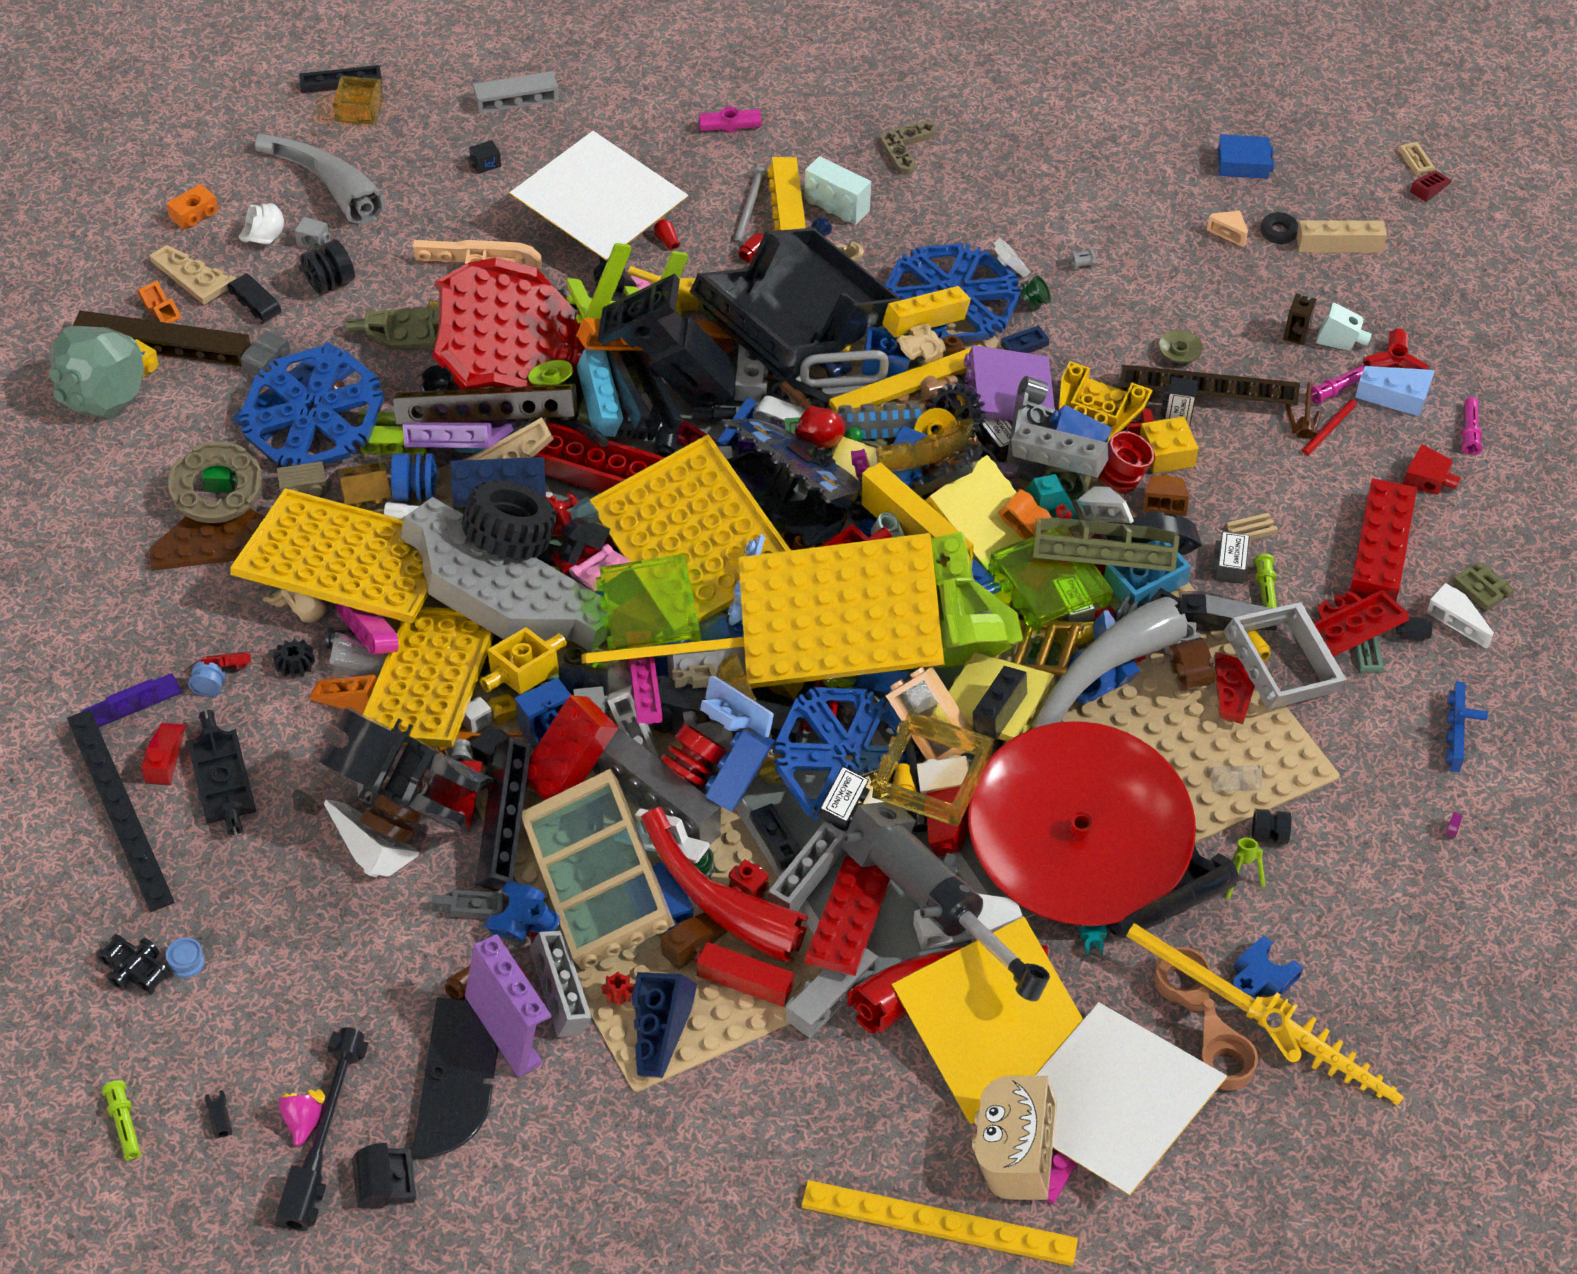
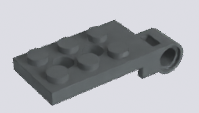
M1024 376L1018 386L1005 472L1032 481L1034 478L1044 477L1048 465L1013 457L1011 439L1022 422L1050 428L1052 423L1049 420L1055 410L1040 405L1047 396L1048 384L1029 376Z

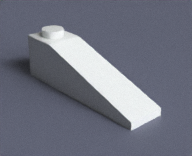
M325 800L324 805L352 856L364 868L363 871L367 875L372 877H378V875L390 876L418 857L420 852L412 845L384 836L361 822L362 813L345 802Z

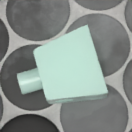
M1333 302L1320 327L1316 343L1351 351L1355 342L1367 346L1372 333L1361 330L1364 319L1360 315Z

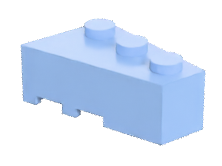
M1365 366L1355 398L1420 417L1435 370Z

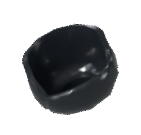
M437 364L430 366L421 374L422 384L420 386L422 391H436L441 388L440 390H453L454 388L453 375L447 367L442 368Z

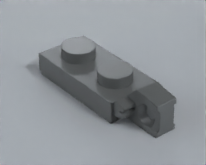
M453 889V892L447 893V895H433L432 911L444 912V915L450 917L487 919L489 915H498L503 912L505 898L503 893Z

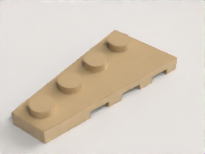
M168 245L150 255V260L153 264L203 305L228 290L227 284L237 278L232 275L228 277L223 274L222 270L217 268L211 269L200 260H192L189 258V255Z
M540 418L466 460L534 457L553 440V437L543 418Z

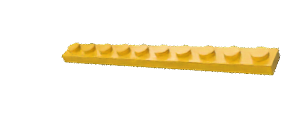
M810 1180L807 1182L802 1202V1208L1068 1266H1073L1078 1241L1076 1237Z

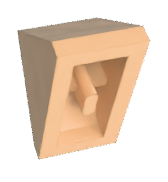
M1240 211L1214 213L1209 216L1207 231L1242 247L1245 246L1248 229Z

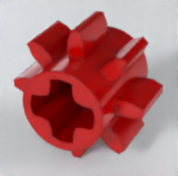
M616 972V974L610 977L606 976V984L602 985V994H607V1003L613 1002L620 1006L626 1001H631L630 993H633L634 984L630 983V975L624 976Z

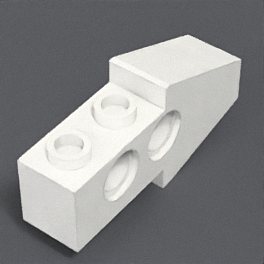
M978 894L983 899V908L977 919L992 933L1022 918L1019 905L1010 898ZM921 909L914 912L913 926L921 950L969 940L972 943L977 941L968 930L956 936H947L929 918L923 919L920 916Z

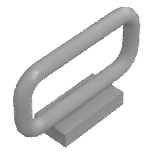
M879 350L811 355L801 363L800 379L801 382L813 388H821L822 392L834 398L864 387L866 384L883 380L888 373L889 360L888 356ZM867 359L880 360L879 372L873 375L820 379L809 378V367L816 363Z

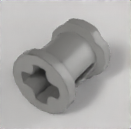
M1088 248L1087 251L1082 252L1071 251L1070 263L1073 269L1077 270L1083 266L1095 267L1096 256L1094 250Z

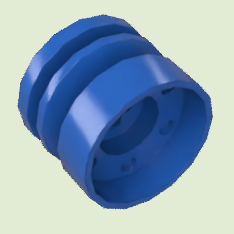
M394 453L391 466L393 501L409 502L412 491H416L418 502H422L424 491H426L427 500L435 497L438 473L433 453L426 454L425 464H423L422 453L417 454L415 464H411L409 453Z

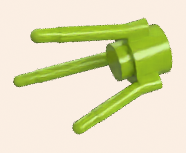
M1239 839L1232 858L1238 873L1241 864L1248 865L1256 859L1260 886L1265 887L1262 862L1263 850L1258 849V843L1254 839ZM1234 887L1227 891L1225 896L1227 900L1231 898Z

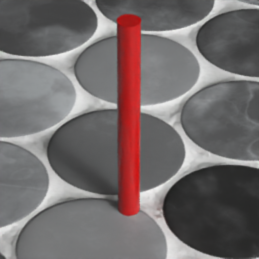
M1350 399L1302 449V453L1309 456L1357 406V402L1354 399Z

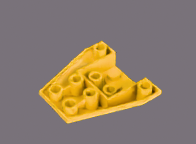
M1069 361L1061 377L1059 409L1063 405L1069 406L1112 427L1108 439L1109 442L1115 433L1121 432L1142 412L1152 394V390L1131 383L1126 392L1089 379V367Z

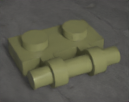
M1481 562L1476 563L1474 568L1468 567L1456 575L1452 581L1457 588L1484 611H1488L1500 603L1504 595L1509 598L1514 593V590L1508 586L1509 583L1506 580L1498 578L1493 573V569L1489 566H1484Z

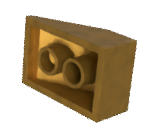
M383 462L337 469L346 505L360 507L366 501H373V504L383 503L387 501L386 498L391 497L387 471Z

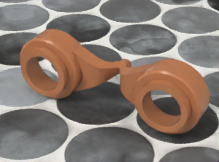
M1175 947L1176 950L1211 971L1207 959L1201 953L1187 947ZM1159 957L1154 973V983L1158 992L1167 1000L1181 1004L1190 1011H1205L1200 1060L1215 1068L1212 1062L1214 1058L1220 1055H1229L1236 1058L1241 1064V1072L1236 1075L1227 1076V1079L1219 1089L1238 1090L1245 1087L1252 1080L1258 1063V1054L1254 1045L1218 1017L1214 1008V1001L1209 998V988L1196 980V984L1190 989L1182 990L1172 986L1168 982L1167 975L1179 969Z

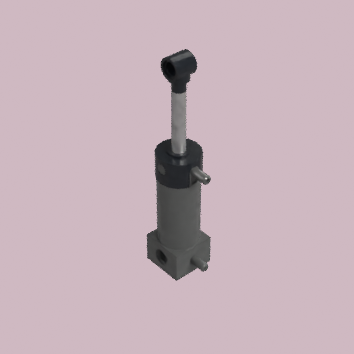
M894 800L858 805L848 830L843 835L841 847L861 867L877 865L921 908L920 916L923 919L929 918L947 936H956L968 930L1014 975L1013 980L1017 983L1015 989L1018 995L1029 1001H1038L1050 979L1049 972L1036 964H1024L977 919L983 908V899L911 833L916 821Z

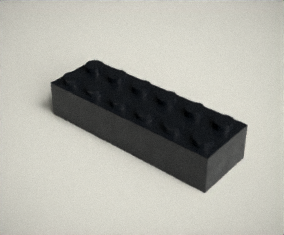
M661 679L658 689L662 710V723H654V730L676 735L685 723L683 713L689 711L696 712L698 724L710 722L709 715L700 710L702 700H707L705 699L707 688H693L692 684L675 688L674 680ZM750 698L773 713L769 737L775 740L790 707ZM797 718L788 736L791 743L803 742V718ZM739 728L738 731H732L733 738L736 735V733L740 731V729L745 730L746 728ZM772 746L767 756L782 758L780 754L772 753V750L776 747Z

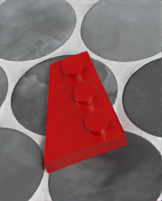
M1215 652L1214 664L1219 718L1243 724L1255 686L1237 657Z

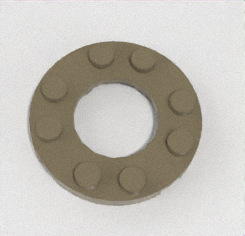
M216 441L195 446L183 458L180 456L170 471L168 487L174 505L182 514L199 522L220 523L235 519L248 511L261 493L263 480L256 458H253L245 448L230 442ZM212 466L230 468L238 476L239 483L236 490L228 494L227 498L223 500L209 501L202 499L193 488L195 478L202 470Z

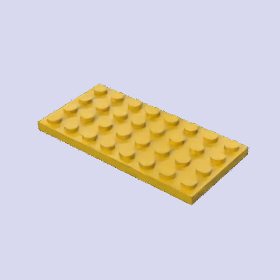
M422 607L412 624L401 621L396 633L399 644L398 651L388 653L363 715L390 728H394L398 718L402 719L403 721L399 726L402 732L408 729L409 724L414 725L409 736L429 746L453 748L487 657V649L490 648L495 634L452 608Z

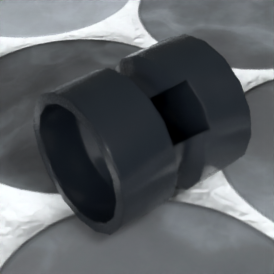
M1255 808L1252 819V839L1261 842H1267L1268 839H1272L1274 843L1288 844L1291 834V812L1276 810L1274 814H1271L1268 809Z

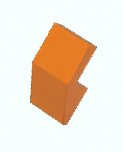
M157 280L136 290L145 308L158 322L172 323L182 318L173 299L167 300Z

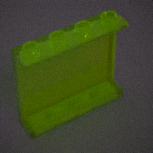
M1064 524L1042 533L1072 536ZM1035 536L991 552L990 563L988 564L990 573L997 578L1003 592L1010 596L1014 607L1020 610L1026 624L1032 627L1036 634L1040 633L1041 624L1095 602H1098L1101 608L1109 606L1111 603L1113 589L1093 563L1033 558Z
M685 554L599 567L600 577H596L597 590L603 591V596L599 597L601 611L606 610L607 616H603L605 631L610 630L611 636H606L609 651L688 639L691 642L701 641V632Z

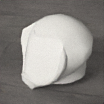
M273 203L261 204L260 206L250 205L246 215L245 227L239 234L240 240L246 243L252 241L260 244H271L283 230L284 218L282 212Z

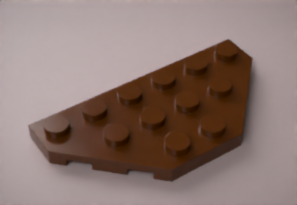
M251 508L235 519L220 523H204L185 516L150 548L151 570L235 561L265 516Z

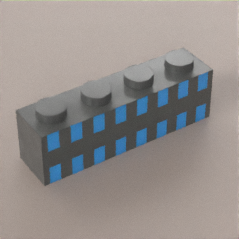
M919 401L906 402V405L888 402L884 403L883 406L874 407V404H863L861 408L842 405L835 409L834 412L838 413L844 420L846 431L851 427H857L862 431L863 439L897 437L902 426L914 430L916 420L925 412V404H919Z

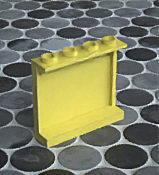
M988 455L977 462L972 473L946 484L925 500L926 503L958 531H962L964 536L974 544L973 559L987 571L1026 542L1018 535L1015 528L1008 525L998 513L1016 491Z
M974 653L971 659L965 662L963 671L959 676L955 677L953 685L948 691L972 730V712L1003 666L1027 672V695L998 737V739L1004 740L1007 743L1014 737L1032 729L1033 722L1055 687V674ZM936 706L932 713V720L934 721L935 731L939 732L944 723L952 725L941 706Z

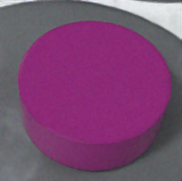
M1453 812L1446 832L1447 836L1456 837L1463 817L1462 814Z

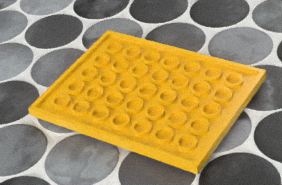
M709 434L588 500L589 506L600 523L610 528L608 535L622 556L629 559L632 571L669 627L673 629L675 636L730 607L734 602V588L740 580L738 557L747 555L745 548L750 540H754L761 534L765 536L761 554L791 551Z
M286 488L230 567V575L411 624L429 596L427 580L424 577L422 567L423 560L419 550L400 539L403 519Z
M930 533L738 557L748 689L945 665Z

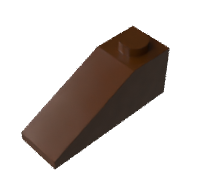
M704 912L680 922L662 936L661 953L680 970L696 957L699 950L703 951L707 942L713 944L728 931Z

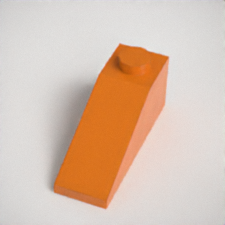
M375 675L318 680L309 699L342 709L348 706L363 714L378 678Z

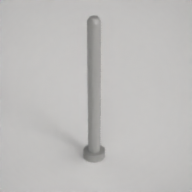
M763 167L754 168L752 174L754 180L734 237L736 243H740L743 240L762 180H765L767 177V170Z

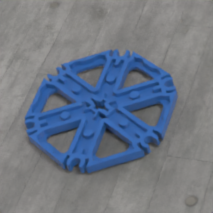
M964 243L911 249L910 257L902 254V259L899 257L885 284L889 290L902 300L959 286L971 299L965 320L976 331L972 333L949 334L946 330L950 323L933 327L931 330L937 334L939 339L943 340L947 336H956L962 342L989 340V337H994V330L1002 333V330L1006 329L1021 297V286H1018L1019 280L1006 266L1004 267L987 250L984 249L981 253V247H977V250L971 251L970 244H967L964 249ZM949 256L956 258L949 274H946L930 260L931 258ZM981 265L987 266L1000 277L971 280L977 267ZM904 273L913 274L924 284L896 287ZM1004 299L1007 301V305L1003 314L999 317L979 301Z
M324 346L273 359L274 363H268L271 371L264 372L262 369L259 370L262 378L256 373L239 415L241 425H249L242 428V432L246 440L278 467H280V464L282 467H287L289 463H292V466L322 461L323 465L340 461L350 458L351 454H356V450L353 447L355 444L365 447L363 439L369 442L384 402V395L382 389L374 391L381 388L378 377L346 350H343L342 353L341 349L337 348L336 353L331 354L330 346H326L325 349ZM307 359H315L316 365L307 388L286 371L290 364ZM344 364L349 365L362 376L361 381L332 390L340 368ZM264 386L269 387L287 402L262 410L254 409L258 394ZM315 404L316 408H312L309 412L308 408H311ZM369 404L364 421L358 427H353L337 414ZM291 426L285 444L280 449H274L260 437L261 434ZM317 429L336 444L334 449L314 455L307 454Z
M822 687L809 689L806 693L809 700H806L802 694L796 697L773 744L776 747L772 750V753H778L782 758H777L774 761V765L777 766L775 770L808 817L812 814L813 809L815 810L812 815V820L814 821L818 818L819 809L842 766L863 775L880 769L881 773H895L896 765L907 764L902 721L889 702L884 705V698H881L878 703L873 702L872 696L874 692L872 691L864 697L867 689ZM827 701L851 702L854 704L856 711L847 732L826 704ZM796 719H805L822 744L791 743L788 736ZM880 721H884L890 726L900 740L901 747L869 746ZM914 741L916 758H920L923 754ZM846 755H847V756H850V755H851V756L853 757V760H852V761H851V760L846 761V760H845ZM795 770L829 771L817 798L811 799L806 796L793 776ZM896 801L907 812L911 801ZM850 823L846 825L845 829H848Z

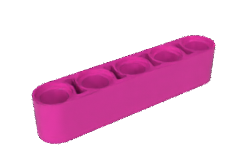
M336 604L340 618L372 655L398 651L397 634L382 616Z

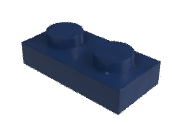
M1038 325L1001 338L1000 345L1004 350L1029 353L1049 346L1050 339Z

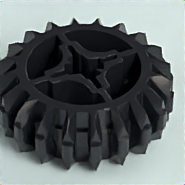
M957 382L952 383V385L945 384L944 389H937L938 395L931 396L934 402L927 404L931 409H944L945 407V410L949 411L953 416L956 415L959 433L954 444H959L960 441L968 442V437L974 438V431H981L978 426L979 423H985L981 419V415L986 414V411L981 410L985 403L979 401L981 395L975 393L976 389L973 387L968 388L967 384L962 383L960 385ZM957 395H961L968 405H962L960 400L957 399ZM934 425L931 431L936 432L938 430V426Z

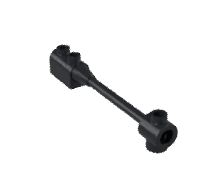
M344 1027L339 1032H332L327 1052H331L333 1058L338 1061L313 1146L309 1150L302 1167L291 1165L276 1213L274 1226L306 1231L309 1224L315 1225L319 1213V1209L314 1208L316 1199L322 1201L327 1185L321 1183L323 1179L321 1176L322 1150L348 1064L357 1063L359 1057L365 1058L369 1042L364 1041V1034L355 1028Z

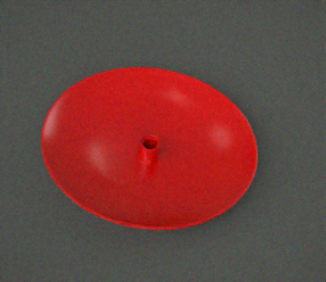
M1058 722L1039 726L1014 737L998 749L986 762L973 786L969 802L968 827L974 852L988 877L1008 898L1024 909L1046 919L1064 924L1099 926L1118 923L1126 916L1171 893L1185 874L1195 846L1196 822L1193 805L1189 793L1175 769L1159 752L1141 739L1117 728L1098 723ZM1076 825H1083L1085 829H1080Z

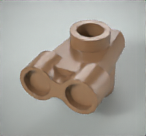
M928 376L920 384L922 389L921 396L924 400H933L931 396L938 395L937 389H944L945 384L952 385L954 382L958 383V379L956 376H948L938 381L934 376Z

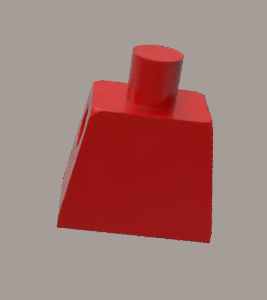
M1421 444L1406 471L1403 484L1417 487V490L1438 495L1443 485L1456 490L1461 477L1450 473L1453 464L1451 459Z

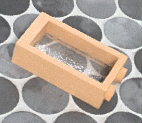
M932 666L926 670L923 667L918 668L910 674L911 679L906 682L900 679L890 686L892 690L886 697L926 760H943L952 755H961L979 742L978 737L974 734L971 726Z

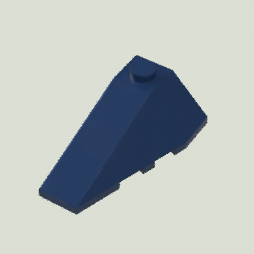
M637 972L632 994V1006L635 1007L636 1013L634 1029L637 1030L638 1043L635 1045L637 1075L640 1077H664L692 1011L697 983L683 974Z

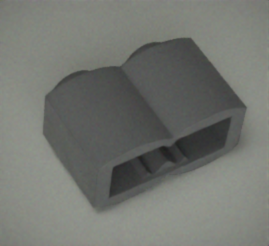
M265 331L258 337L254 345L250 346L242 355V369L255 376L257 373L262 378L259 372L260 369L264 372L271 371L268 365L269 362L274 363L273 359L290 355L289 342Z

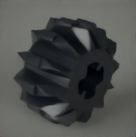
M296 638L292 642L284 640V645H277L276 652L273 655L277 672L281 671L283 677L290 673L293 679L297 673L304 677V670L311 672L312 665L315 662L313 648L311 645H307L305 640L297 642Z

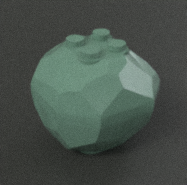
M69 326L61 332L50 347L49 360L51 368L49 377L54 383V398L72 411L110 419L122 413L139 395L144 368L140 348L132 337L107 327Z

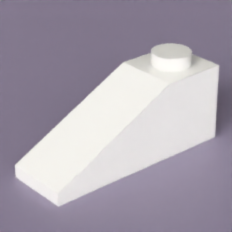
M1094 486L1076 500L1084 520L1130 524L1134 521L1126 501L1110 487Z
M1445 583L1430 599L1426 613L1487 649L1494 632L1468 597L1458 589Z
M632 685L610 693L607 701L618 727L659 759L648 724L637 723Z

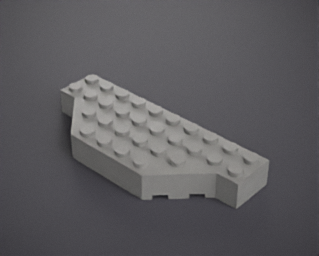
M430 498L404 517L400 539L419 550L423 560L422 567L424 577L427 580L428 594L502 639H506L527 627L544 641L560 633L566 641H573L589 652H592L614 634L609 629L614 610L619 608V606L536 557H531L528 560H523L522 558L511 560V558L506 557L504 559L495 554H488L484 549L480 550L464 534L461 524L463 514L436 498Z

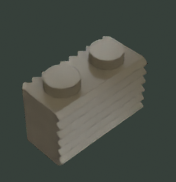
M322 461L277 468L281 493L285 488L316 497L328 493Z

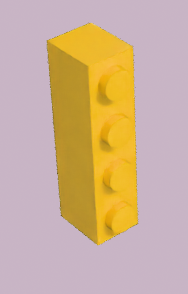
M959 286L888 303L882 324L895 338L910 334V328L913 326L929 324L933 328L964 320L971 299Z

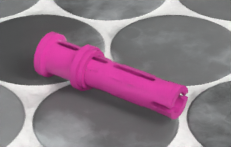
M1360 365L1358 368L1335 379H1326L1318 386H1311V400L1320 405L1325 399L1336 397L1339 391L1360 381L1365 366Z
M1469 397L1464 401L1465 428L1462 430V439L1464 440L1462 451L1464 454L1478 455L1482 452L1483 447L1480 442L1482 430L1479 428V401L1475 397Z

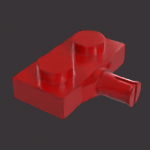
M251 651L203 656L200 659L201 662L204 661V664L207 665L210 662L220 667L232 665V669L246 668L247 663L252 661Z

